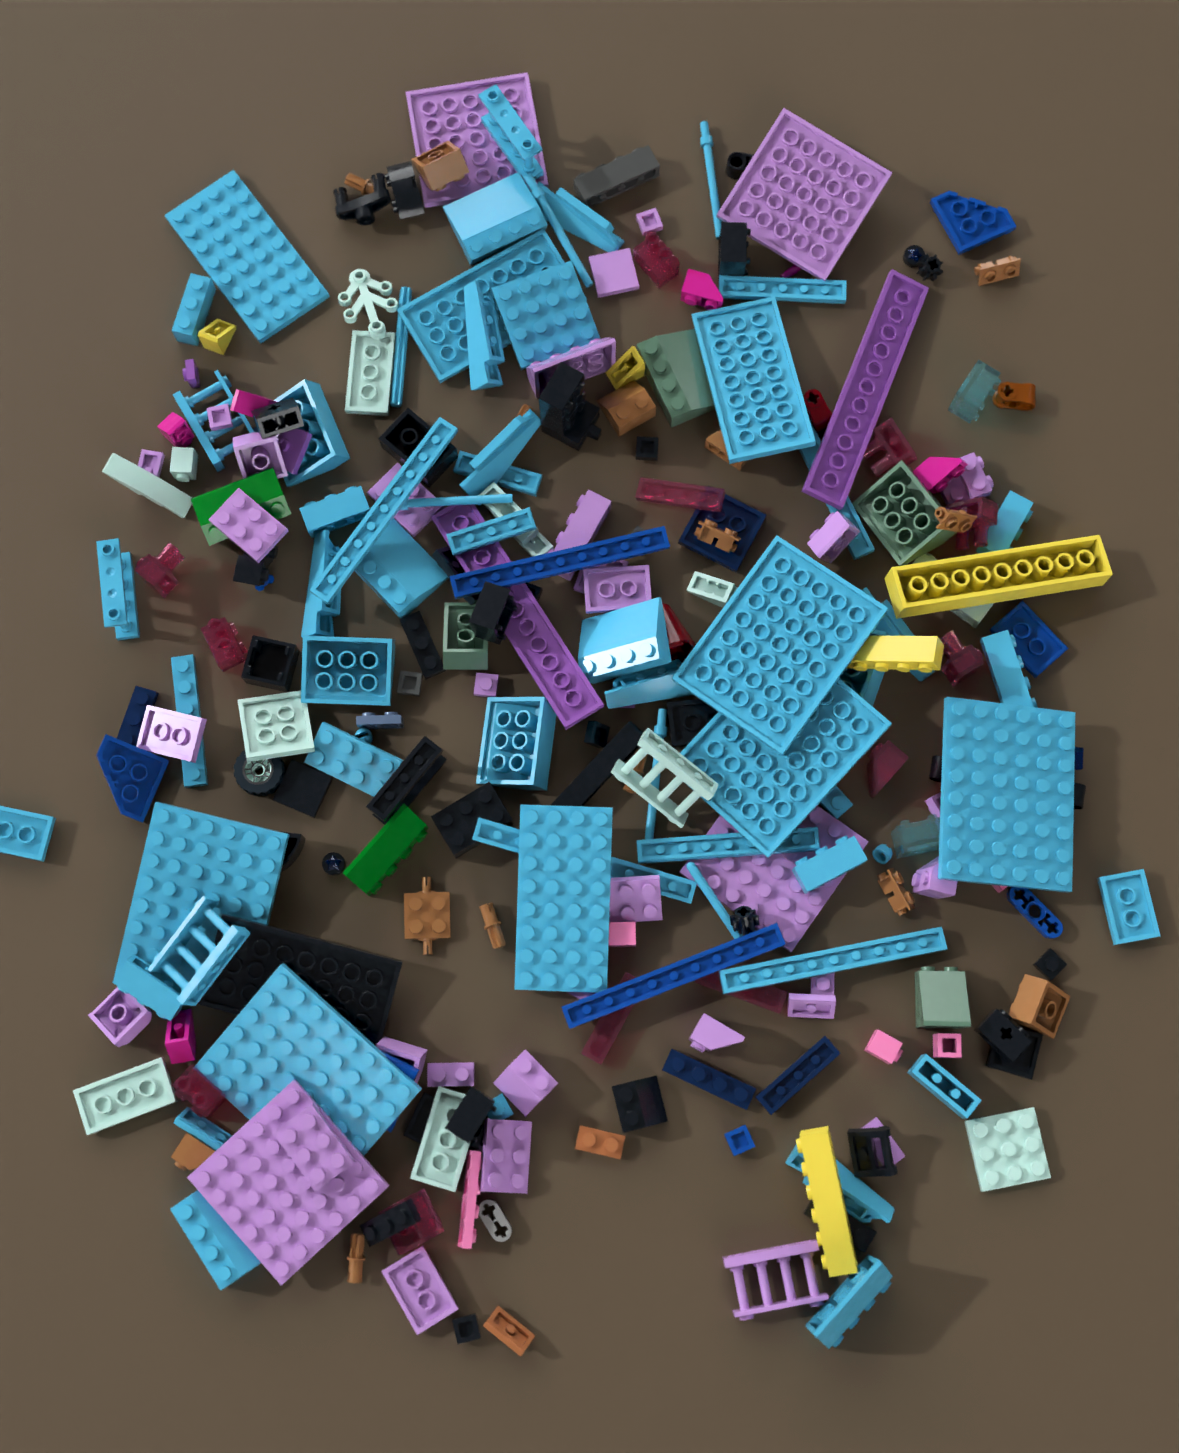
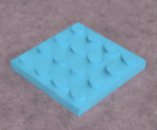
M572 261L491 288L521 370L526 369L535 361H545L554 354L566 353L575 346L581 347L589 344L593 339L600 338Z

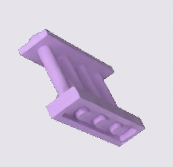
M812 1239L723 1256L724 1267L730 1268V1271H733L740 1309L732 1310L734 1317H739L740 1320H748L754 1318L753 1314L808 1303L810 1307L824 1305L823 1300H829V1296L826 1292L819 1293L812 1259L814 1251L819 1250L817 1240ZM800 1254V1258H803L810 1295L796 1298L789 1260H791L790 1256ZM776 1259L780 1263L787 1300L772 1301L766 1270L767 1260ZM753 1263V1266L757 1269L763 1304L749 1307L742 1269H744L745 1264Z

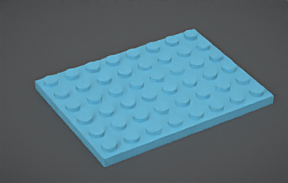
M776 535L673 675L672 680L783 756L885 616L888 607Z
M839 678L783 756L719 712L680 753L719 784L714 796L709 801L704 797L701 798L761 853L769 858L887 731L892 723Z
M955 697L944 698L938 879L1072 892L1076 712Z
M155 802L114 979L125 961L134 954L151 965L154 957L166 946L193 910L195 903L202 896L216 898L219 901L213 910L220 917L224 913L268 925L290 834L170 804ZM206 917L199 929L214 943L218 928ZM194 936L185 945L202 964L208 958L210 952ZM180 954L172 962L176 970L190 982L196 970Z
M284 963L276 969L193 1068L249 1120L296 1079L363 1156L422 1089Z

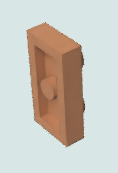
M580 1125L575 1149L621 1159L625 1136Z
M500 1306L496 1307L483 1325V1327L520 1357L535 1337L531 1331Z

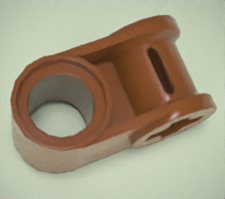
M1003 382L993 394V404L1001 409L1032 410L1035 408L1036 386L1032 383Z

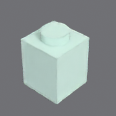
M172 447L170 473L174 479L180 482L196 480L198 454L195 449Z

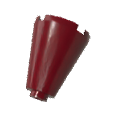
M662 602L671 660L680 659L683 662L696 644L670 605Z

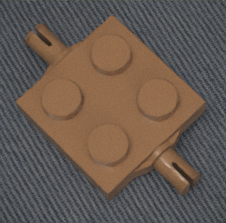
M422 877V891L404 893L405 940L416 939L423 941V955H427V946L429 955H433L432 941L451 938L450 892H435L431 890V877H427V886L426 877Z

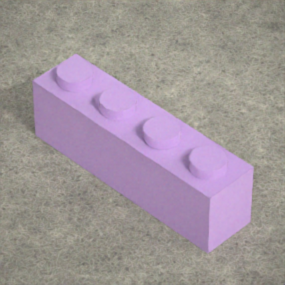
M588 489L585 495L582 494L580 496L575 514L571 513L566 522L568 525L566 530L559 533L556 539L558 544L555 549H551L548 553L592 543L611 510V501ZM576 571L561 574L559 576L563 577L568 581H571Z

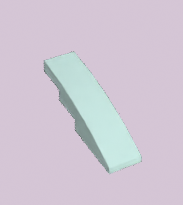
M115 453L111 454L102 470L104 474L133 492L143 495L181 518H185L192 505V497Z
M493 482L479 495L506 493ZM514 501L513 503L484 504L495 518L522 510ZM538 528L513 537L531 557L546 554L551 549L554 550L553 545L539 532Z
M695 571L688 585L687 592L723 608L738 587L734 583Z

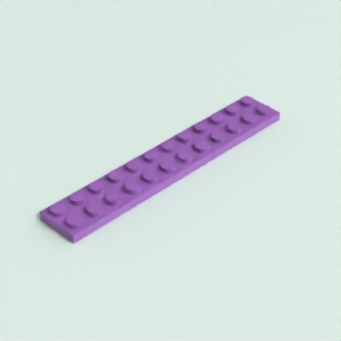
M893 269L887 275L801 491L839 510L844 507L929 290L928 287Z
M474 504L448 506L431 516L432 521L449 547L446 534L485 522ZM499 542L455 556L465 572L511 562ZM526 583L506 587L511 589L518 609L517 612L513 611L505 635L567 730L603 708L604 704Z

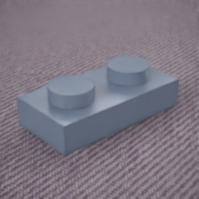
M365 712L362 713V716H356V725L359 729L404 728L403 718L397 712H385L384 715Z

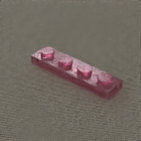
M640 477L635 497L638 501L721 512L725 490Z
M719 971L693 981L723 993ZM769 985L726 995L780 1014L788 992Z
M625 972L619 984L634 979L636 977ZM634 1005L601 1017L581 1054L602 1065Z

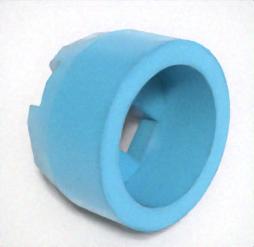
M367 728L358 729L354 736L358 738V736L368 733L367 736L359 739L371 744L373 741L371 731Z
M886 844L878 845L872 852L873 858L880 864H886L893 854L892 849Z

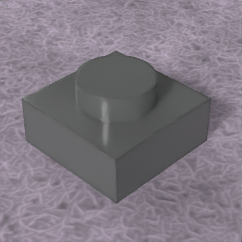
M400 671L397 693L420 697L423 674Z

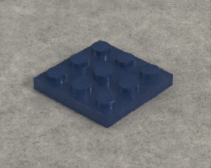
M708 486L683 531L678 544L736 573L767 515ZM706 519L718 523L717 528L724 531L726 528L738 532L737 536L741 540H735L734 543L737 544L735 552L730 551L728 553L715 547L718 541L717 538H714L712 544L697 539L694 533L697 527H702L698 522L701 520L705 522Z

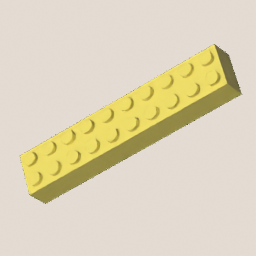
M1100 535L891 567L884 579L895 617L899 619L1103 586L1113 573Z

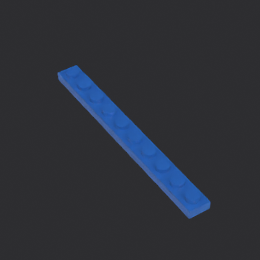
M665 526L453 575L450 576L454 597L459 599L480 594L485 581L506 588L667 550L670 548Z
M775 923L567 1004L561 1008L569 1029H572L785 946L786 943L778 924Z

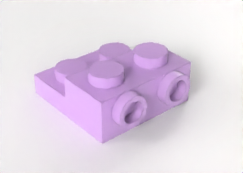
M974 452L960 457L968 464L964 468L965 471L959 477H953L948 482V486L940 492L949 511L985 498L992 492L993 480L990 475H985L983 471L984 462L980 456L976 457Z

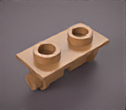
M1008 256L996 260L995 265L992 261L978 264L977 267H974L975 275H979L978 285L981 286L1019 276L1021 259Z
M938 507L934 512L940 522L936 526L937 529L961 533L970 529L972 523L977 518L976 515L967 514L964 510L951 509L949 511L945 507Z
M706 519L705 522L702 520L698 522L702 527H697L694 533L697 539L712 544L714 538H717L718 541L715 547L728 553L730 551L735 552L737 544L734 542L735 540H741L737 536L738 532L726 528L725 531L717 528L718 523Z
M891 868L887 870L889 875L886 872L878 875V883L885 895L893 891L895 895L888 898V901L894 912L901 916L907 912L906 907L909 911L915 908L913 905L915 900L911 892L905 890L902 884L904 880L900 872Z

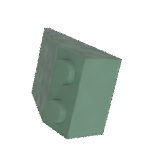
M444 602L443 669L488 670V641L475 637L469 623L476 604Z

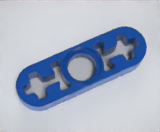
M1011 887L1008 890V901L1042 936L1047 939H1054L1061 935L1063 931L1061 921L1028 888ZM1014 890L1017 892L1021 890L1023 892L1021 897L1025 901L1029 900L1030 898L1032 902L1026 904L1023 908L1021 905H1023L1025 902L1020 898L1017 900L1014 899ZM1036 905L1040 908L1041 914L1038 918L1030 916V906ZM1047 915L1048 918L1045 921L1049 925L1053 923L1056 925L1054 928L1056 933H1048L1047 929L1049 927L1044 922L1039 924L1038 921L1044 919Z

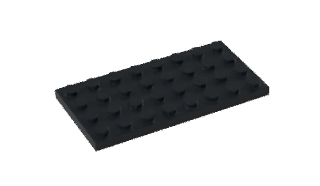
M222 914L221 918L230 927L232 925L245 927L251 934L198 1002L199 1005L238 1015L276 969L284 963L375 1046L382 1039L402 967V960L232 915ZM219 929L214 942L216 946L223 938V933Z

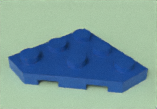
M947 191L930 200L934 212L958 255L1010 233L1016 228V224L1008 210L1000 206L998 208L986 205V202L972 197L968 199L958 196V193L953 191Z
M105 734L96 757L121 815L143 823L169 760Z

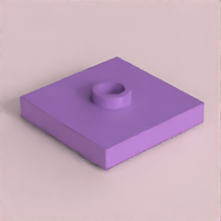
M300 428L276 435L286 470L295 475L298 473L312 438V434Z

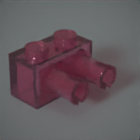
M652 231L646 234L645 241L633 248V259L660 289L679 275L680 262L672 254L670 248L666 247L665 243L659 239V235L656 236L657 233Z
M892 418L873 429L875 439L868 443L863 456L867 460L881 449L886 451L885 457L870 465L877 478L897 465L901 460L907 465L917 460L914 450Z
M983 496L946 504V509H949V511L951 509L964 510L967 514L977 516L970 529L964 533H956L955 549L959 551L969 550V532L974 530L973 545L976 547L988 546V528L997 525L998 504Z
M168 542L157 557L148 554L146 557L141 558L136 564L134 571L149 587L165 598L179 583L172 571L185 558L173 544Z
M225 617L221 619L213 618L209 620L206 626L201 628L218 667L223 672L246 661L244 654L247 653V649L242 640L238 642L235 636L238 634V630L233 621L229 623Z
M952 630L941 638V642L944 644L943 653L948 658L941 670L954 687L975 674L984 661L979 649L974 648L972 644L963 646Z
M191 1064L172 1084L176 1089L175 1095L184 1102L188 1100L193 1105L192 1111L199 1117L203 1115L211 1117L226 1100V1095L195 1067V1064Z

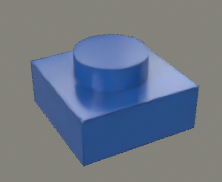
M746 1125L724 1134L733 1156L755 1147Z

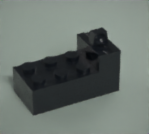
M561 362L539 397L541 431L579 451L587 437L598 441L602 434V430L595 426L600 417V408L585 400L586 383H584V374Z

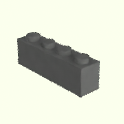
M649 145L643 148L638 147L630 154L618 156L608 164H601L588 173L579 174L573 179L574 191L578 199L590 208L658 177L660 165Z

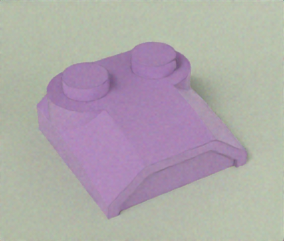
M117 987L88 1016L115 1046L120 1047L130 1043L149 1024L152 1012L149 1007L141 1005L135 997L121 992Z

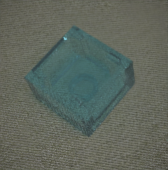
M978 360L955 394L948 411L968 423L972 419L977 420L979 418L977 412L985 407L983 403L988 395L993 396L996 392L993 387L994 385L999 386L1001 382L999 376L1001 373Z
M936 814L929 815L927 820L910 823L909 820H903L900 822L901 825L896 826L891 832L897 859L939 850L940 817H937Z

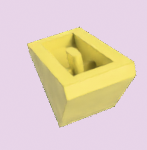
M217 318L198 332V337L205 349L224 355L234 335L236 325Z
M632 346L605 373L615 390L629 382L636 381L645 376V363L635 346Z

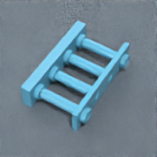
M495 84L478 94V97L489 111L488 114L481 117L482 124L514 169L519 172L525 184L528 185L524 179L527 174L531 173L535 180L543 176L544 170L534 158L536 154L542 151V147L499 87Z
M216 370L214 373L219 380L218 382L191 397H183L180 391L174 393L173 397L215 469L219 472L225 468L221 461L225 459V456L234 452L233 442L220 450L219 448L214 450L211 445L215 442L214 439L243 423L249 433H258L256 427H251L245 415L238 413L239 416L232 419L233 427L210 432L203 431L201 426L204 425L205 421L209 420L208 414L205 411L194 415L191 410L194 408V404L224 389L229 399L216 406L228 404L231 408L234 397L229 390L232 385L227 376H221L219 371Z
M119 538L96 541L104 627H115L116 639L118 641L140 638L132 554L130 552L121 553Z
M202 896L195 903L193 910L162 951L154 957L153 963L148 968L150 972L163 974L166 972L181 987L182 990L177 1000L182 1005H197L251 934L245 927L235 925L230 927L213 910L219 902L216 898ZM206 917L223 933V938L217 946L199 929ZM192 936L210 952L203 964L185 946ZM179 954L196 970L190 982L172 965V962Z

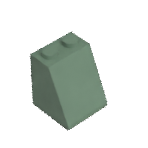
M926 966L921 967V971L915 972L916 1028L963 1029L971 1027L965 971H958V967H944V971H935V967Z

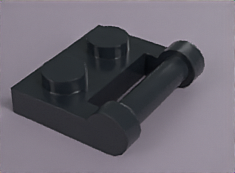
M889 1126L853 1128L847 1131L855 1177H881L898 1174L897 1166L893 1162L889 1139L891 1130ZM874 1138H880L885 1166L878 1165Z

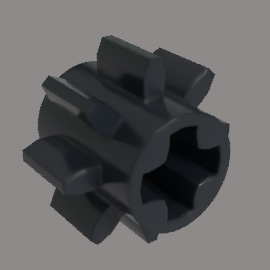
M926 254L922 257V260L916 263L919 266L916 274H919L923 281L930 278L933 282L937 279V276L943 273V270L940 269L943 261H940L936 254L933 257H929Z
M741 906L735 909V915L730 916L733 930L742 935L755 931V926L759 925V916L756 915V910H752L748 906Z

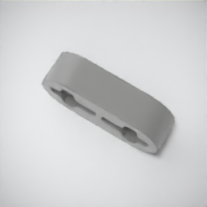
M492 1199L484 1200L479 1205L481 1220L494 1240L498 1242L508 1240L512 1234L511 1224L496 1201ZM485 1204L495 1206L493 1214L496 1219L492 1220L489 1214H483ZM498 1221L502 1227L507 1226L508 1229L505 1232V1237L495 1234L498 1229L494 1222Z

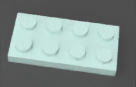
M352 331L345 412L347 414L389 416L396 341L395 333L386 332L384 338L374 340L370 337L369 331Z
M164 1057L73 1090L86 1135H91L178 1102Z
M438 1086L410 1179L449 1191H456L470 1143L465 1142L445 1129L466 1094Z

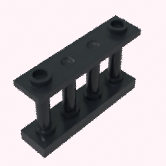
M424 736L366 806L373 812L372 815L385 825L403 804L409 807L447 761L441 755L443 749Z

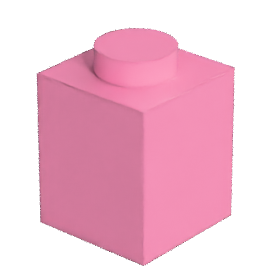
M609 922V947H636L635 922Z
M877 1029L874 1030L864 1051L887 1064H892L893 1061L897 1062L901 1057L903 1050L900 1048L903 1043Z
M933 1034V1058H962L961 1034Z

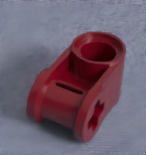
M810 389L805 392L803 398L809 419L816 433L827 428L832 412L820 391Z

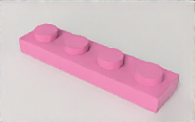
M468 1150L457 1245L465 1249H471L472 1243L476 1241V1229L473 1228L474 1219H477L479 1214V1205L476 1204L477 1195H480L481 1192L480 1180L478 1179L479 1170L481 1171L482 1166L481 1151Z

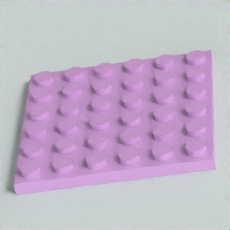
M528 72L406 92L416 157L449 141L460 148L469 169V173L465 174L463 179L456 182L451 181L446 184L444 189L439 191L429 189L420 176L425 208L450 204L517 173L481 122V117L488 114L489 111L478 97V94L496 84L541 146ZM541 151L534 158L544 170V175L535 181L536 183L541 182L548 188L543 152Z
M783 108L717 213L716 218L723 222L747 223V229H751V234L747 235L748 237L816 278L825 281L888 182L892 172Z
M816 806L797 827H818L820 848L827 846L830 849L836 845V840L846 835L848 838L855 836L862 850L869 842L819 806ZM719 816L706 835L739 832L722 816ZM815 851L772 854L769 858L765 855L687 860L679 872L685 878L695 881L686 867L689 862L695 863L719 901L733 912L741 906H748L752 910L755 909L756 915L759 916V925L755 926L758 930L777 923L786 943L782 947L790 953L846 875L845 873L804 894L792 869L796 866L795 862L807 856L808 859L816 856Z
M296 1079L287 1085L187 1177L281 1286L389 1187V1184ZM311 1104L316 1106L355 1160L352 1165L316 1192L274 1135L277 1130Z

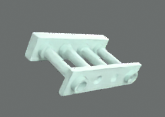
M647 728L637 743L641 748L627 763L618 759L611 773L617 780L626 784L665 815L670 822L682 828L689 815L686 810L700 796L709 801L714 796L719 784L651 729ZM647 754H650L658 763L643 778L633 769ZM667 768L676 777L662 791H659L651 782ZM684 782L694 790L678 806L668 797Z

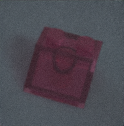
M889 740L884 745L880 742L868 756L871 759L867 764L869 796L872 799L909 759L906 754Z
M424 1188L378 1212L380 1215L412 1198L420 1214L421 1221L390 1236L398 1256L445 1232L441 1220L437 1216Z

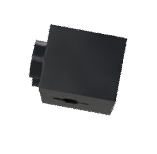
M293 398L251 411L257 431L262 439L304 426L299 406Z
M994 1009L980 1022L974 1031L1006 1062H1014L1032 1041L1027 1038L1029 1034L1022 1027H1016L1010 1021L1012 1018L1007 1012L1002 1009L1000 1011ZM1002 1030H1007V1031H1008V1032L1006 1033V1036H1007L1008 1038L1002 1039V1038L1000 1037V1036L1002 1035V1032H1001Z

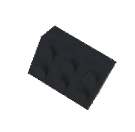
M407 408L379 437L381 447L401 465H404L431 429V426L411 409ZM449 443L422 479V482L430 488L458 458L455 446Z
M490 782L431 816L456 859L482 843L472 840L478 817L507 826L514 824Z

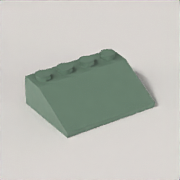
M695 329L655 336L636 344V349L645 363V375L671 428L715 410Z
M902 460L852 503L899 566L906 565L944 544L957 533L936 528L940 522L934 512L938 507L942 506L914 474L912 468Z

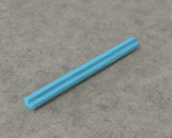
M401 287L398 308L411 302V288ZM399 314L397 316L390 406L397 408L401 407L403 399L408 329Z

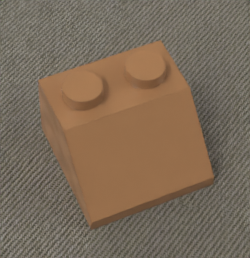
M449 141L411 159L424 183L432 191L442 190L446 187L447 183L459 181L465 177V174L469 173L460 148Z
M634 380L597 400L598 405L619 437L656 416V405L647 391Z
M1025 974L1019 985L1014 1003L1010 1007L1009 1015L1020 1025L1054 1039L1071 996L1047 980Z

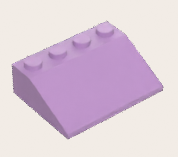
M596 338L587 345L575 346L566 353H557L545 361L531 363L529 367H526V371L536 398L540 397L561 362L583 373L584 380L610 369L616 363L615 338Z

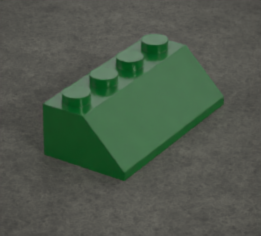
M274 468L191 498L195 513L209 546L228 539L208 519L238 488L276 520L291 515L289 504Z
M403 804L347 867L343 874L368 896L372 893L375 895L383 886L381 882L386 876L391 877L398 869L396 865L400 860H406L413 852L411 848L416 842L421 843L428 835V826Z

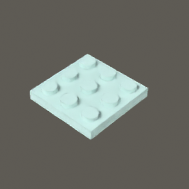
M301 690L238 700L247 762L315 752L307 703H301Z
M1034 1107L964 1121L981 1192L1051 1178Z

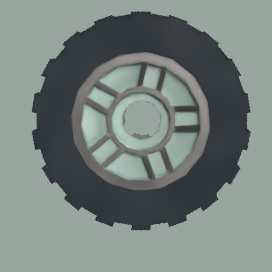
M243 750L241 755L236 758L233 773L237 784L250 795L264 797L270 793L273 794L279 788L286 769L281 757L247 762L246 752ZM262 767L263 773L258 775L255 770L258 771Z

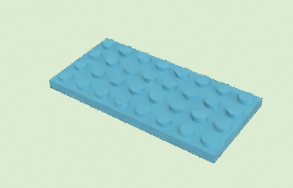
M234 169L164 215L260 344L330 297L327 290Z
M543 228L398 308L397 313L438 381L442 383L469 368L464 286L477 280L480 291L484 296L490 295L494 300L491 288L565 262ZM494 300L502 347L505 348L511 343Z
M775 296L692 314V321L729 464L815 446L814 433Z
M520 805L514 990L598 993L607 989L613 807Z

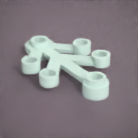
M364 269L354 270L349 276L350 286L346 292H341L338 295L339 304L343 307L349 306L352 302L351 298L357 290L360 291V296L352 308L344 311V319L350 324L356 322L357 315L365 306L370 321L368 326L369 335L374 340H380L385 337L386 328L385 324L378 320L373 303L393 313L398 309V302L395 298L385 299L369 292L368 287L380 291L383 296H389L392 293V284L388 281L380 283L371 279L369 272Z

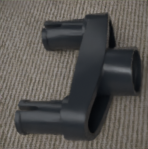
M376 173L377 179L375 174L371 176L374 188L373 193L349 202L345 187L334 189L337 218L342 220L356 219L357 224L362 226L372 224L375 221L374 213L387 206L391 201L389 190L386 189L384 174Z

